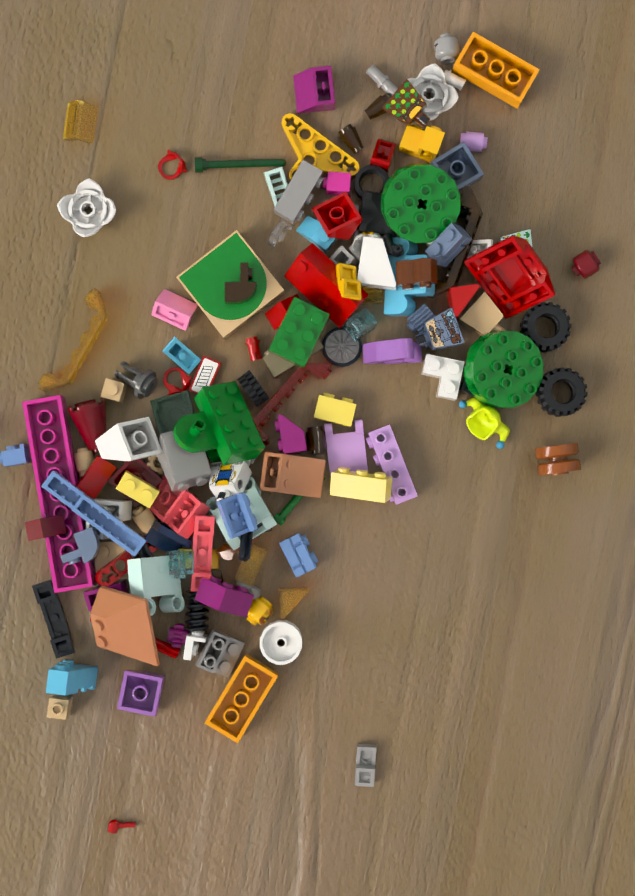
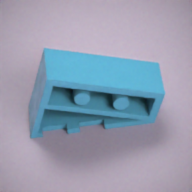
M63 659L62 662L55 664L49 669L46 693L66 696L78 693V689H81L82 692L87 691V689L95 690L98 666L75 664L74 660Z

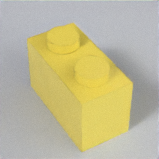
M324 393L323 396L319 395L314 419L351 427L356 409V404L353 403V400L342 397V400L334 399L335 395Z
M127 470L116 486L117 490L149 509L160 492V489Z

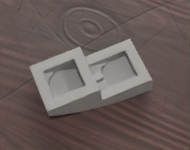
M357 743L355 786L374 787L377 749L374 744Z

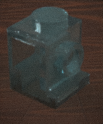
M365 308L351 316L344 328L356 342L359 338L373 331L378 322L375 316Z
M166 551V555H170L168 564L169 575H174V579H185L186 575L193 574L194 551Z

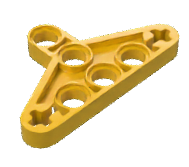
M289 113L283 116V130L298 158V161L289 172L290 181L293 173L298 169L306 156H312L315 160L312 165L323 171V173L328 174V171L351 173V178L356 176L359 171V163L296 115ZM286 120H294V125L296 127H299L297 130V134L293 133L296 131L295 127H293L292 125L287 127ZM302 130H309L311 136L308 139H303L300 137V132ZM318 141H323L326 147L324 150H317L315 144ZM338 152L341 155V159L338 162L332 161L330 158L332 153ZM344 158L347 159L345 161L347 165H355V171L351 170L350 172H347L348 167L344 164L342 168L339 167L343 163Z

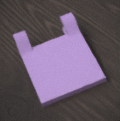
M362 419L354 420V432L333 434L332 423L324 424L330 475L331 472L339 467L350 468V471L354 472L356 470L368 471Z

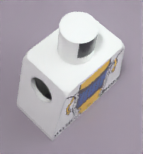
M245 461L223 466L222 462L212 463L209 488L217 498L216 501L244 492L252 471Z

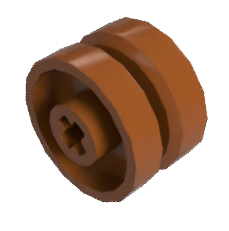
M578 443L536 448L535 454L537 459H549L548 463H540L537 466L538 475L551 474L553 476L568 474L569 471L581 470L579 459L567 460V456L579 453Z

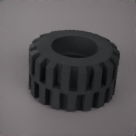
M552 302L536 304L522 318L520 333L529 337L539 348V351H553L562 346L567 341V337L570 336V317L566 316L565 313L567 311L565 309L561 310V306L558 304L553 305ZM547 317L554 322L556 329L555 334L551 338H543L537 333L535 323L538 318Z
M564 367L554 369L543 376L536 392L537 402L541 404L543 411L546 410L547 414L555 415V417L574 414L586 402L585 397H587L588 392L585 389L587 384L583 383L584 378L579 377L577 371L573 372L572 369H564ZM562 381L569 385L571 398L567 403H558L552 397L551 389L554 383Z

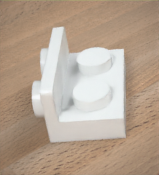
M192 631L188 633L183 660L191 661L198 654L199 642H206L209 636L204 634L205 631Z

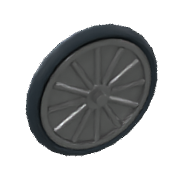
M347 327L332 329L326 334L322 342L324 357L335 366L344 367L353 364L358 360L362 352L360 337L355 331Z

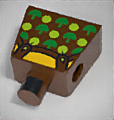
M407 79L382 107L386 113L407 126L416 121L423 128L430 120L422 112L427 107L426 102Z

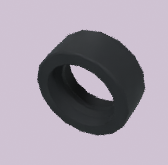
M367 165L357 172L354 179V191L359 199L362 200L364 193L360 184L361 180L370 173L381 177L383 187L379 193H383L389 176L380 166Z

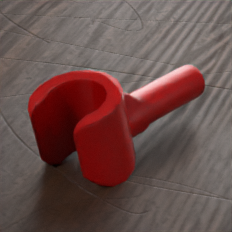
M111 820L108 825V832L116 834L118 828L135 827V822L123 823L118 820Z

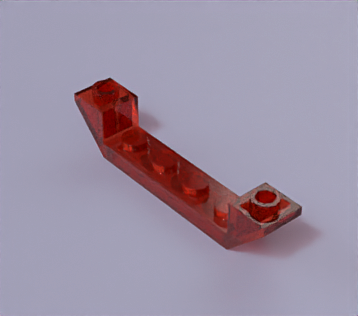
M329 362L305 364L303 368L299 367L253 419L265 448L269 444L267 442L269 437L258 427L266 425L270 420L268 417L272 411L276 413L283 405L281 401L284 397L289 398L295 391L293 387L298 382L301 384L307 378V371L319 381L321 378L325 380L332 372L330 370L332 364Z

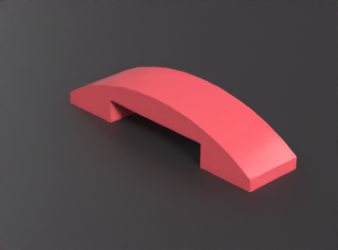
M195 515L191 563V592L198 591L202 577L207 579L211 577L215 516Z

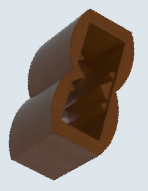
M420 258L396 262V285L402 287V290H414V286L431 288L432 284H437L436 259Z

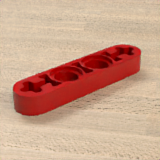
M148 546L152 553L158 549L155 546ZM125 550L96 573V582L101 586H110L128 572L127 560L133 559L131 554ZM119 560L125 562V568L122 571L116 569V563ZM109 567L117 574L116 576L114 574L107 577L108 582L101 581L103 578L102 573L109 574L111 572Z

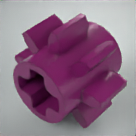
M175 624L174 628H169L167 642H172V647L181 648L182 644H185L186 636L189 633L188 630H184L185 625Z

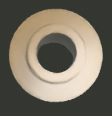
M87 448L77 449V453L73 454L76 471L79 472V476H83L94 461L93 451H89Z
M142 505L132 512L131 518L140 530L147 534L154 521L157 520L148 507H142Z

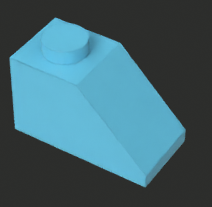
M307 216L296 230L325 254L338 239L328 237L319 221L310 216Z

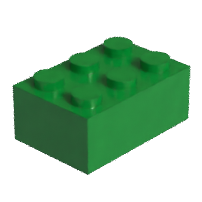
M294 297L268 351L303 368L330 314Z

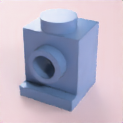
M19 444L20 448H18V445L6 447V451L0 452V463H3L4 467L30 463L27 444Z

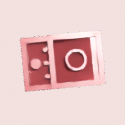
M164 474L163 480L156 486V488L160 489V492L151 505L150 510L177 534L188 539L194 531L195 515L205 516L210 507L188 489L172 492Z

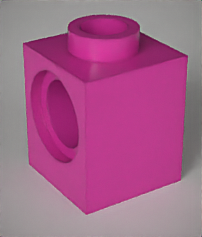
M328 171V177H324L323 189H327L326 195H339L345 191L349 195L351 173Z

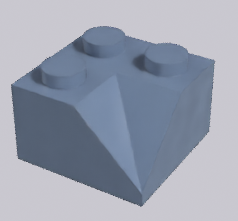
M462 142L430 163V165L444 170L455 181L459 192L461 189L464 190L465 186L470 187L477 183L484 176L465 142Z

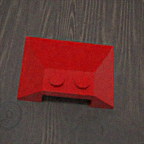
M512 235L464 260L465 265L501 311L505 319L555 296L546 266L529 242L521 237Z

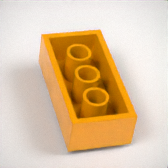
M472 32L457 58L452 72L518 109L540 69L477 33Z
M246 653L208 715L205 724L238 743L279 673Z

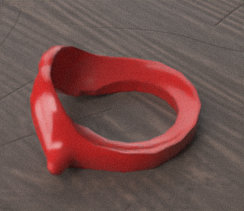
M167 150L168 154L159 161L158 171L165 179L174 180L183 172H187L184 160L180 158L178 153ZM178 158L180 162L177 172L171 176L165 175L162 171L163 164Z
M179 367L168 369L163 377V383L169 390L168 395H177V393L180 395V392L182 394L189 388L192 377L187 376L185 371ZM172 371L180 372L183 389L167 382L169 373Z

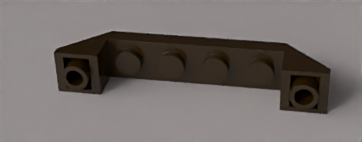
M465 186L464 190L461 189L459 193L460 206L472 210V213H468L465 224H467L465 231L472 240L452 260L454 261L453 266L448 269L446 274L447 283L437 280L435 294L433 296H426L433 299L447 292L450 288L457 287L465 266L464 260L468 257L483 212L472 189L468 186Z

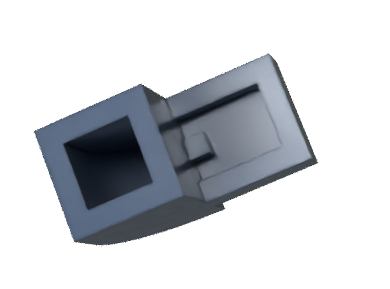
M95 527L73 534L79 549L61 555L63 563L69 562L72 565L80 562V557H82L85 564L97 556L100 549V539Z

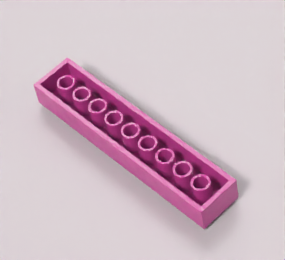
M57 395L23 401L41 517L45 518L64 514L67 529L65 534L45 538L54 593L95 586L97 584L93 560L84 564L82 557H80V562L70 565L69 562L63 563L60 557L79 549L73 534L85 530L86 521L41 487L52 471H57L75 486L79 483L65 397Z

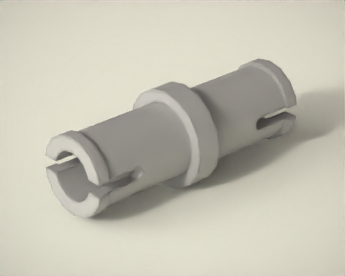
M374 64L366 71V74L377 83V87L383 89L390 97L398 89L390 81V77L384 75Z

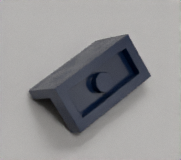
M157 520L154 521L144 538L147 540L146 542L170 555H178V549H181L182 546L189 548L192 543L189 538L186 539L180 536L173 529Z

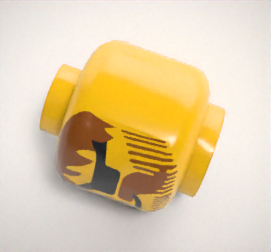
M262 596L255 600L253 599L246 620L254 626L257 623L265 625L273 614V605Z

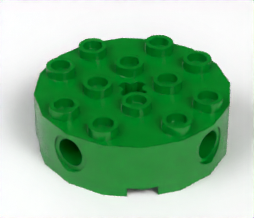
M413 163L396 170L386 181L381 196V212L386 224L399 237L413 243H430L435 241L451 222L456 223L460 213V193L455 181L444 170L427 163ZM419 199L423 200V206H422V207L417 206V205H419V202H418Z
M492 331L480 336L468 350L466 366H464V378L468 389L478 401L493 407L514 408L526 403L537 392L543 379V360L539 348L529 337L518 331Z

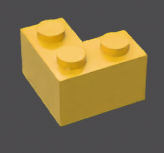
M412 124L407 126L398 151L431 163V161L436 159L445 132H442V129L436 126H427L425 131L418 125Z

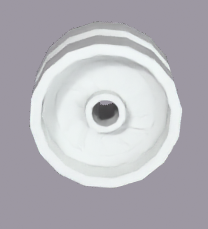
M276 620L269 623L264 628L260 637V649L263 656L269 662L276 665H285L293 662L299 656L302 649V635L299 628L288 620ZM283 639L285 644L278 645V640Z

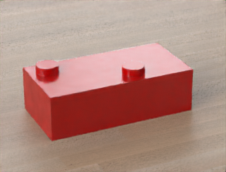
M311 243L298 255L284 277L317 308L330 314L328 318L341 328L354 315L369 295L361 288V300L342 297L336 278V264Z

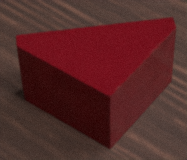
M64 514L25 522L28 541L67 533Z

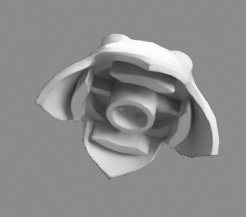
M435 63L424 67L417 78L407 79L426 102L427 107L422 112L430 118L429 121L436 119L442 112L451 109L459 98L456 89L446 83L443 70ZM429 92L433 98L427 99L424 95Z
M90 178L77 186L75 194L64 196L57 204L61 216L73 225V230L81 237H89L96 234L100 228L113 219L116 213L114 202L110 198L105 197L100 185ZM88 206H90L93 210L92 212H90V214H87L84 211L85 209H88Z

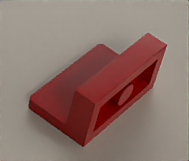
M97 456L76 487L95 499L117 467L109 460Z

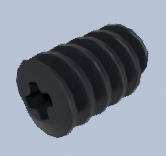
M187 590L186 592L191 594V596L186 597L185 600L190 601L191 604L185 605V608L191 611L185 613L186 616L190 617L185 623L189 624L190 627L184 630L201 631L209 628V625L204 623L209 620V617L204 615L209 613V609L204 607L207 605L194 600L197 592Z

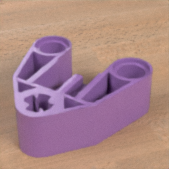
M412 338L363 344V364L422 362V346H419L417 342H413Z

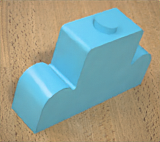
M393 237L392 239L393 243L402 245L404 253L399 257L387 254L395 282L396 262L430 258L428 255H416L418 252L417 244L401 237ZM432 284L431 288L414 286V290H402L400 286H397L396 291L385 289L384 314L392 317L412 315L416 309L413 297L433 296L435 294V284Z

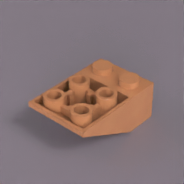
M265 452L260 490L321 498L326 460Z

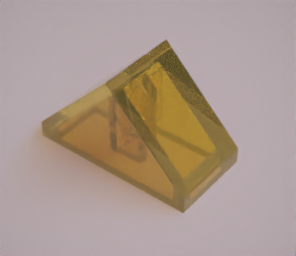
M308 587L280 588V617L284 619L310 589Z

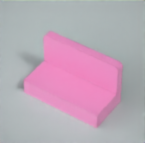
M164 289L156 299L151 315L186 331L198 305Z

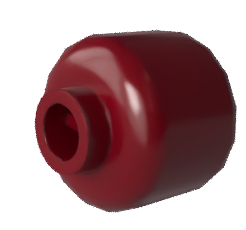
M585 250L573 258L574 266L571 268L577 277L581 275L586 279L600 270L599 265L601 262L594 251Z

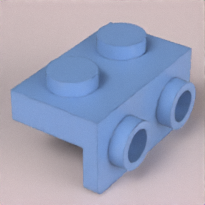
M245 492L236 493L216 501L229 539L258 530L257 519L252 514L250 499Z

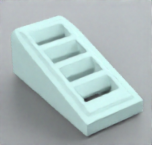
M283 167L263 172L274 206L278 203L277 199L281 198L283 194L275 195L274 191L286 189L288 186ZM280 174L279 178L270 179V176ZM282 181L283 185L273 188L272 184Z

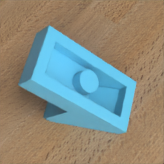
M175 336L162 350L188 374L201 361L198 356Z

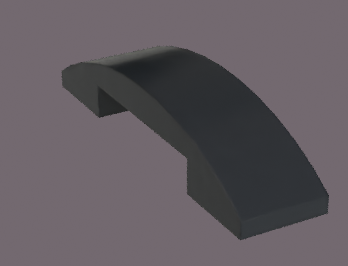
M48 580L32 585L51 637L50 642L56 659L75 653L68 622L57 593H54L52 581Z

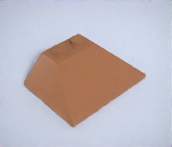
M101 586L90 613L97 647L159 666L160 662L148 599Z

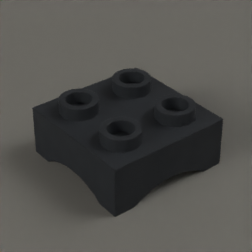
M364 190L360 215L363 220L357 229L397 236L386 224L382 215V193Z

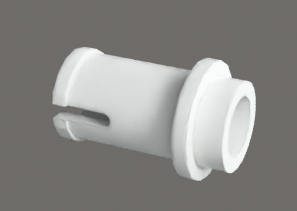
M445 70L446 83L461 91L466 79L452 73V70Z

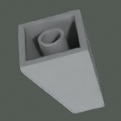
M173 431L160 434L159 443L163 453L158 454L157 458L172 492L178 490L185 491L189 487L206 484L211 475L206 452L192 453L182 449L175 441Z

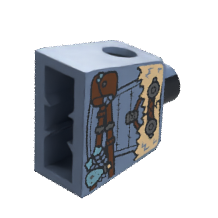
M452 308L423 324L425 332L415 335L419 346L429 343L432 350L460 346L465 343Z

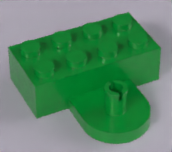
M236 381L202 387L194 398L200 412L181 417L173 429L174 439L182 449L192 453L216 449L223 466L256 459L265 449V445Z

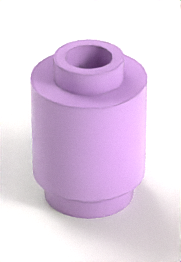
M466 131V133H461L460 144L465 142L470 151L482 152V149L487 147L488 137H484V133Z

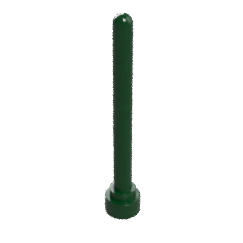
M195 157V173H203V171H207L210 168L279 167L286 165L285 159L206 161L202 157Z

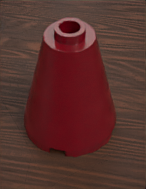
M100 398L101 402H96L95 399L76 403L73 409L71 406L67 407L87 449L92 450L93 453L99 452L95 440L107 432L105 398Z

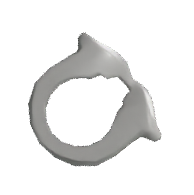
M241 580L236 581L235 584L248 588V592L254 595V600L260 597V588Z

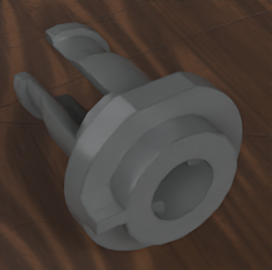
M125 361L121 362L120 365L123 366V369L135 375V378L132 380L117 370L114 374L115 378L121 379L125 384L134 388V395L137 398L142 399L150 396L157 385L156 373L152 370L144 373L133 366H129Z

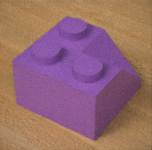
M125 670L117 709L155 717L159 710L165 675L148 671Z

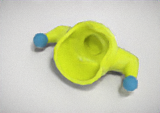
M476 398L460 401V408L463 409L466 406H471L474 409L466 419L470 432L481 440H486L495 433L499 434L500 441L497 442L496 447L503 449L510 429L501 422L499 412L495 408L478 401Z

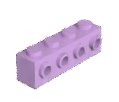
M390 424L369 432V437L366 438L369 448H373L376 455L373 456L376 466H380L382 472L386 473V476L392 477L390 502L394 501L395 505L418 497Z

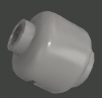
M445 33L440 35V38L434 42L435 57L442 64L454 63L459 57V42L456 37Z

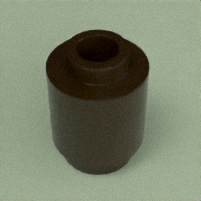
M322 426L308 427L306 432L307 451H311L312 454L323 453V450L327 449L325 431H323Z

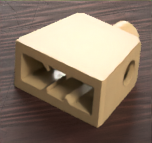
M485 292L458 321L480 336L492 331H506L498 324L504 317Z

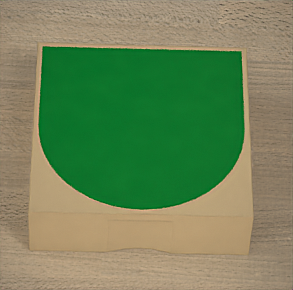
M237 230L176 277L225 340L243 327L251 317L266 309L285 294L284 289ZM240 263H248L249 268H253V280H249V282H256L257 284L254 296L243 304H226L225 282H240Z

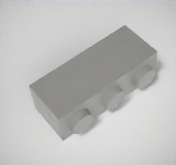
M302 160L276 204L274 213L293 225L296 220L300 221L305 212L303 211L304 206L311 203L314 198L313 191L315 188L319 189L324 181V178H322L323 171Z

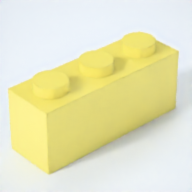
M339 467L331 472L330 495L381 503L391 500L392 477L386 476L384 472H375V474H369L367 470H356L354 472L350 471V468Z

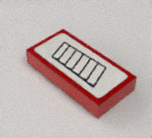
M203 355L189 391L198 394L202 387L213 385L222 363Z

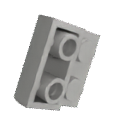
M212 629L195 665L211 673L215 672L229 678L245 643L220 630Z

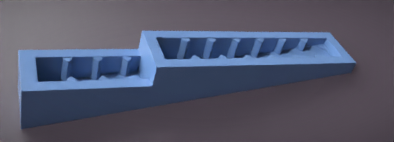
M52 471L42 484V488L134 557L147 540L57 471Z

